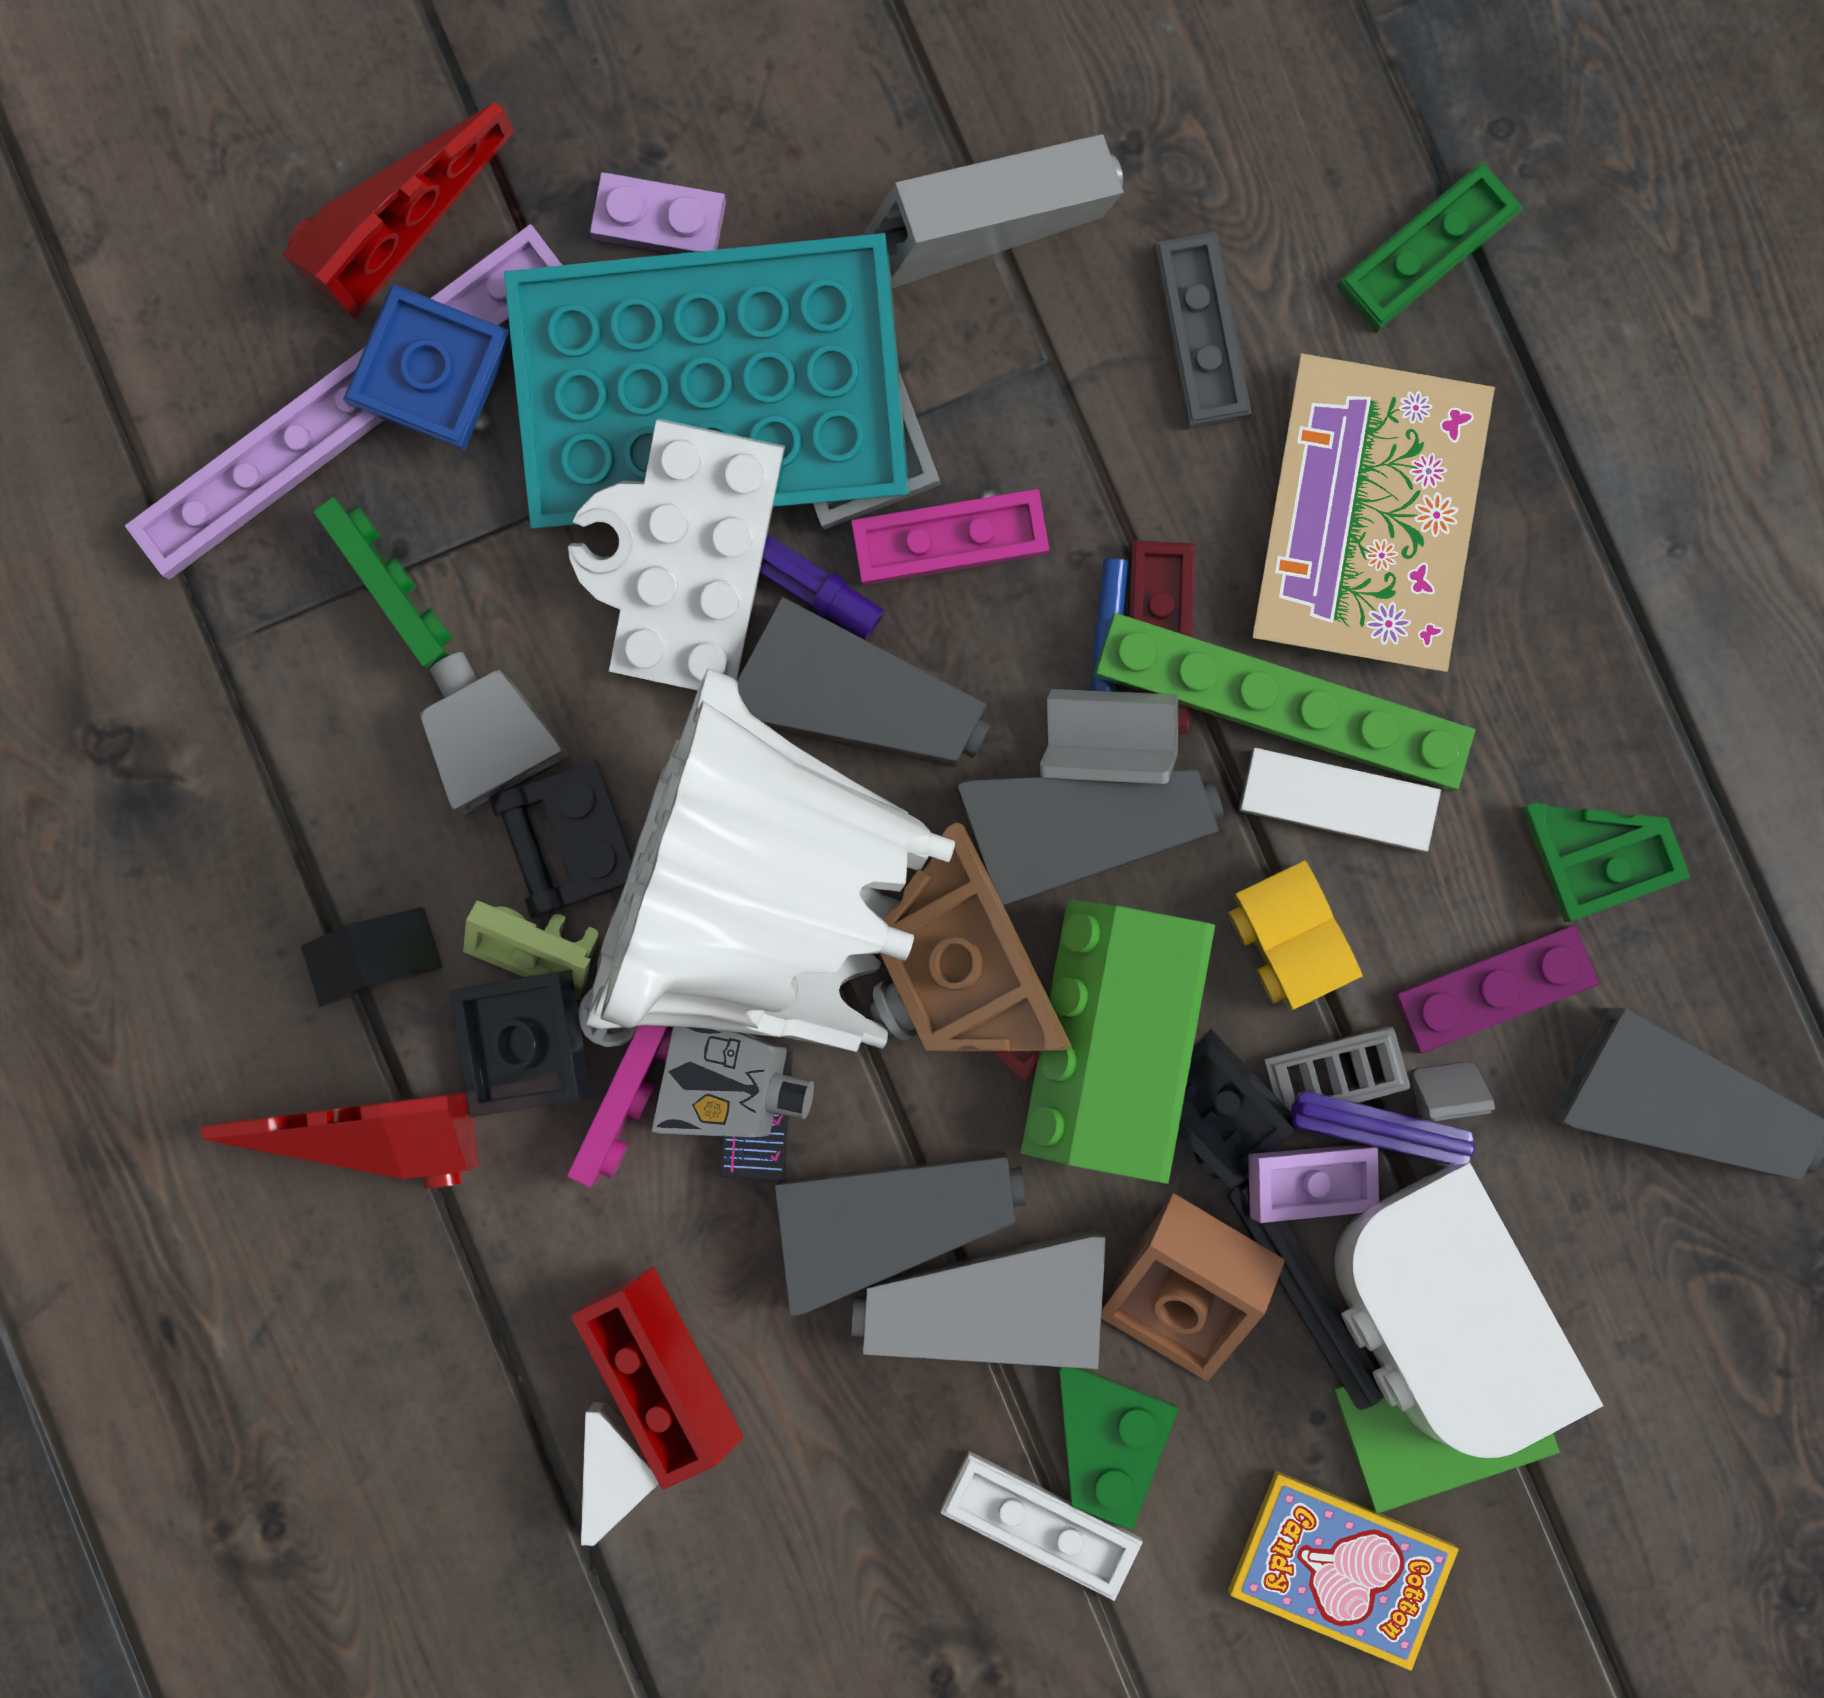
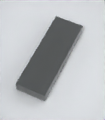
M1217 231L1155 242L1153 251L1188 430L1249 419L1252 411Z

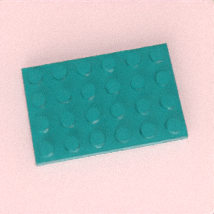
M885 233L504 271L531 528L579 525L573 522L578 510L599 490L621 481L645 482L657 419L785 446L773 507L910 495L888 239Z

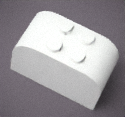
M1470 1163L1445 1166L1380 1200L1379 1204L1371 1207L1364 1213H1358L1346 1225L1339 1237L1334 1257L1337 1284L1350 1308L1341 1313L1343 1321L1358 1347L1366 1346L1369 1351H1373L1381 1368L1373 1371V1376L1391 1407L1398 1405L1402 1412L1405 1411L1413 1424L1424 1434L1467 1455L1481 1458H1498L1516 1453L1603 1406Z

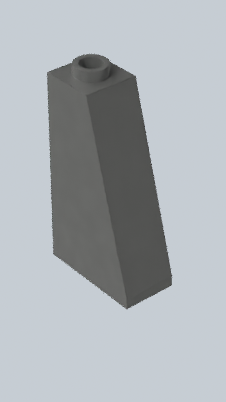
M784 597L781 598L737 680L739 695L750 714L772 730L954 767L957 766L963 753L973 759L975 758L991 727V724L981 720L986 710V703Z
M1198 770L1172 771L1169 782L1166 784L1036 777L972 780L958 784L956 790L979 857L1004 907L1211 836L1219 831L1216 819L1224 817L1222 804L1213 782L1202 783Z
M1608 1008L1548 1117L1549 1120L1561 1126L1796 1180H1802L1805 1173L1813 1172L1824 1158L1823 1118L1627 1008Z
M1005 1153L778 1181L775 1185L790 1316L808 1313L1016 1223L1014 1207L1026 1205L1021 1167L1009 1168L1008 1157Z

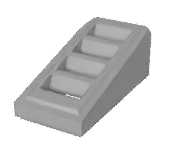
M1389 1026L1263 1059L1271 1092L1290 1112L1296 1098L1287 1067L1298 1064L1305 1090L1322 1094L1313 1060L1321 1058L1324 1059L1333 1093L1326 1096L1358 1103L1410 1089L1394 1028ZM1373 1045L1376 1046L1384 1075L1383 1080L1375 1082L1365 1051V1047ZM1345 1052L1350 1053L1359 1085L1349 1089L1339 1058V1054Z

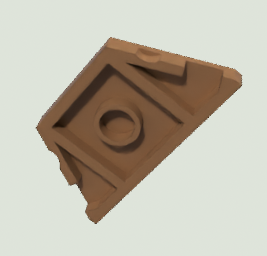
M959 823L948 826L942 836L955 841L950 861L946 862L933 857L924 871L918 869L905 887L901 903L895 909L890 910L883 919L889 927L914 935L912 948L905 961L882 953L880 954L925 1050L930 1052L1064 1051L1072 1047L965 826Z

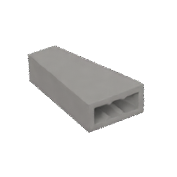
M1101 134L895 182L863 234L885 233L887 235L892 288L1103 218L1124 193L1122 189V169L1117 158L1114 155H1110L1104 135Z
M1085 1231L888 1277L868 1286L867 1298L854 1297L852 1336L864 1337L863 1355L1098 1369L1106 1237L1100 1231Z

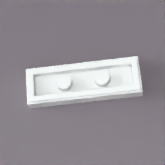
M1254 748L1251 751L1238 811L1425 853L1429 849L1441 789Z
M968 1451L940 1508L941 1514L1114 1601L1143 1543L1141 1537L1112 1522L1072 1507L1070 1501Z

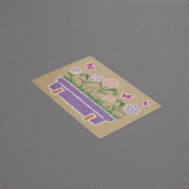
M1301 353L1253 638L1448 672L1495 387Z

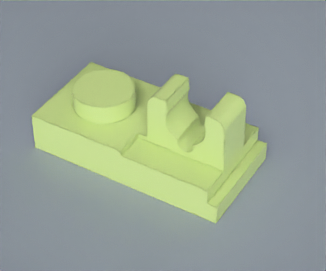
M477 900L466 919L463 952L522 977L572 970L576 999L580 1000L585 992L590 960L597 945L598 931L589 926L583 939L578 942H570L561 937L566 918L561 914L553 915L543 931L536 928V924L527 921L520 913L513 909L502 906L493 907Z

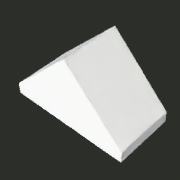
M594 1402L585 1412L581 1545L594 1546L659 1484L629 1426L607 1402Z

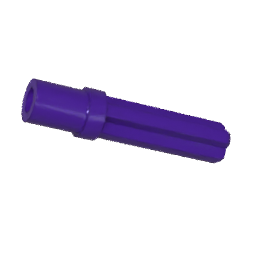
M767 534L759 574L809 605L810 611L822 618L827 617L848 632L867 640L879 624L885 610L847 586V581L834 573L832 575L828 574Z

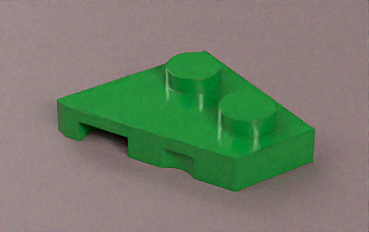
M1534 803L1521 808L1564 923L1575 921L1691 878L1668 818L1638 814L1633 816L1614 814L1612 811L1594 809L1579 810L1553 807L1542 803Z
M1058 1367L1072 1507L1133 1531L1179 1408L1174 1403L1085 1368Z

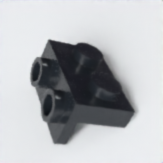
M1209 1029L1193 1046L1178 1134L1194 1150L1197 1162L1208 1175L1215 1179H1222L1229 1188L1235 1189L1244 1181L1249 1172L1248 1154L1271 1152L1295 1132L1297 1128L1292 1124V1115L1289 1109L1212 1029Z

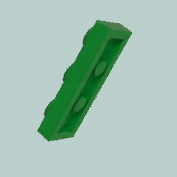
M332 497L313 511L421 665L429 670L435 663L451 655L445 644L453 639L451 633L432 608L422 613L409 595L410 592L417 588L415 582L395 556L387 562L383 559L373 544L381 535L361 507L356 506L349 511L339 500Z

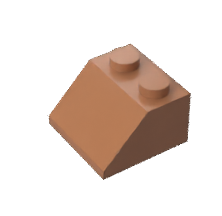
M1173 1193L1146 1229L1102 1305L1101 1319L1208 1382L1265 1315L1285 1259Z

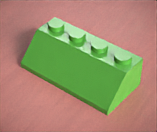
M1067 899L1049 1000L1072 1047L1064 1051H1039L1020 1154L1065 1165L1169 1184L1215 930L1214 924L1116 905Z

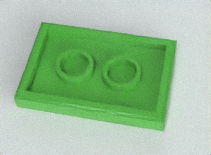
M1341 1384L1332 1386L1372 1508L1376 1514L1560 1453L1554 1433L1528 1447L1504 1457L1481 1458L1467 1455L1424 1434L1413 1424L1405 1411L1402 1412L1398 1405L1391 1407L1385 1397L1374 1406L1359 1410L1355 1407Z

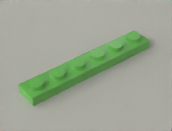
M1114 613L1110 618L1093 677L1142 693L1178 695V704L1450 792L1459 789L1476 730L1118 613Z

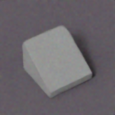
M1463 1062L1420 1068L1412 1073L1417 1114L1422 1119L1440 1121L1492 1113L1491 1110H1495L1494 1100L1478 1068L1473 1063Z

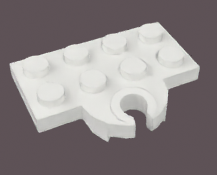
M657 419L645 482L621 481L603 488L595 493L578 510L573 520L574 523L585 527L595 522H605L616 530L619 537V546L616 553L607 557L594 554L584 543H571L568 546L569 559L579 582L597 600L620 609L609 672L698 690L707 668L731 676L736 681L738 680L785 446Z

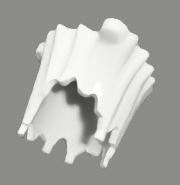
M707 668L680 740H676L669 760L660 774L634 852L624 889L607 928L597 961L598 971L588 1004L589 1011L586 1025L599 1030L620 1027L630 1028L640 1025L696 1027L785 1037L857 1052L861 1042L883 1049L888 1038V1028L886 1025L866 1019L865 1016L847 1006L840 996V986L856 977L877 972L880 969L881 962L872 954L882 953L903 961L907 959L912 948L914 935L889 927L883 921L887 913L895 909L901 901L882 895L877 889L900 892L906 884L907 867L921 870L928 856L949 862L954 851L955 841L931 833L920 820L909 815L907 811L850 780L794 746L750 714L739 695L738 683L733 677Z

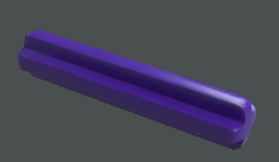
M1305 1090L1298 1093L1291 1107L1292 1124L1298 1129L1447 1165L1469 1163L1471 1156L1475 1152L1476 1144L1473 1143V1134L1468 1130Z

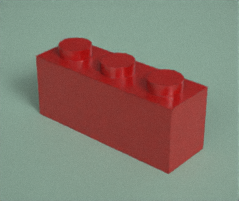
M654 1266L603 1290L570 1315L662 1490L715 1467L744 1438Z

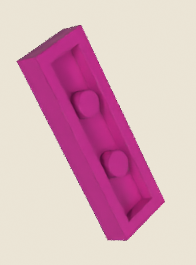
M1039 489L851 520L862 586L1046 556L1050 551Z
M638 1026L567 1177L590 1188L600 1182L602 1175L610 1179L614 1177L629 1146L628 1143L621 1141L620 1137L630 1116L640 1121L649 1106L656 1090V1085L648 1082V1079L658 1058L666 1062L673 1031L672 1026Z

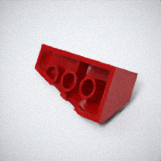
M496 102L490 104L323 206L314 218L308 217L296 226L289 237V247L282 255L298 274L355 320L515 132L505 110Z
M466 1092L201 1126L202 1140L399 1179L422 1177L424 1189L462 1184L461 1172L479 1167L474 1118L469 1117Z

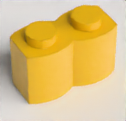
M1306 860L1232 896L1237 908L1228 912L1229 919L1241 943L1247 946L1254 942L1265 966L1256 969V972L1272 1004L1282 1000L1287 1010H1294L1363 977L1355 956L1334 919L1328 902Z

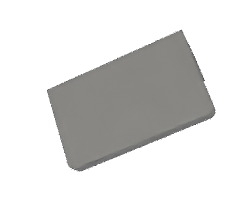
M1051 689L1047 697L1048 747L1040 762L1041 777L1166 784L1169 782L1178 755V695Z

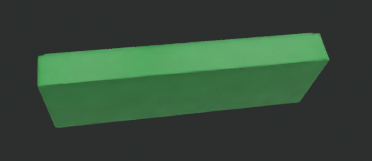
M1482 161L1340 279L1337 287L1378 333L1518 216L1523 207Z

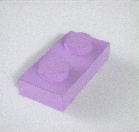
M601 172L590 234L595 241L668 254L717 250L726 206L725 194Z
M1354 1144L1248 1154L1250 1218L1259 1223L1364 1213L1371 1207L1379 1204L1377 1147Z

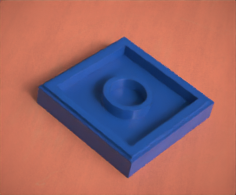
M391 284L343 401L351 407L465 452L511 342L510 330L403 287Z

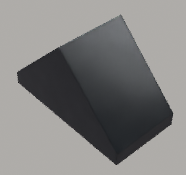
M424 907L347 924L301 946L319 1007L443 968Z

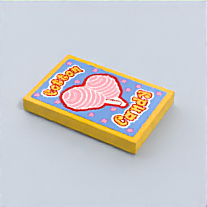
M1275 1470L1228 1592L1234 1598L1412 1671L1459 1548L1446 1540L1383 1514H1376L1371 1509Z

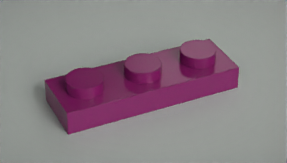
M1569 925L1393 995L1416 1052L1423 1054L1597 986L1600 983L1577 926Z

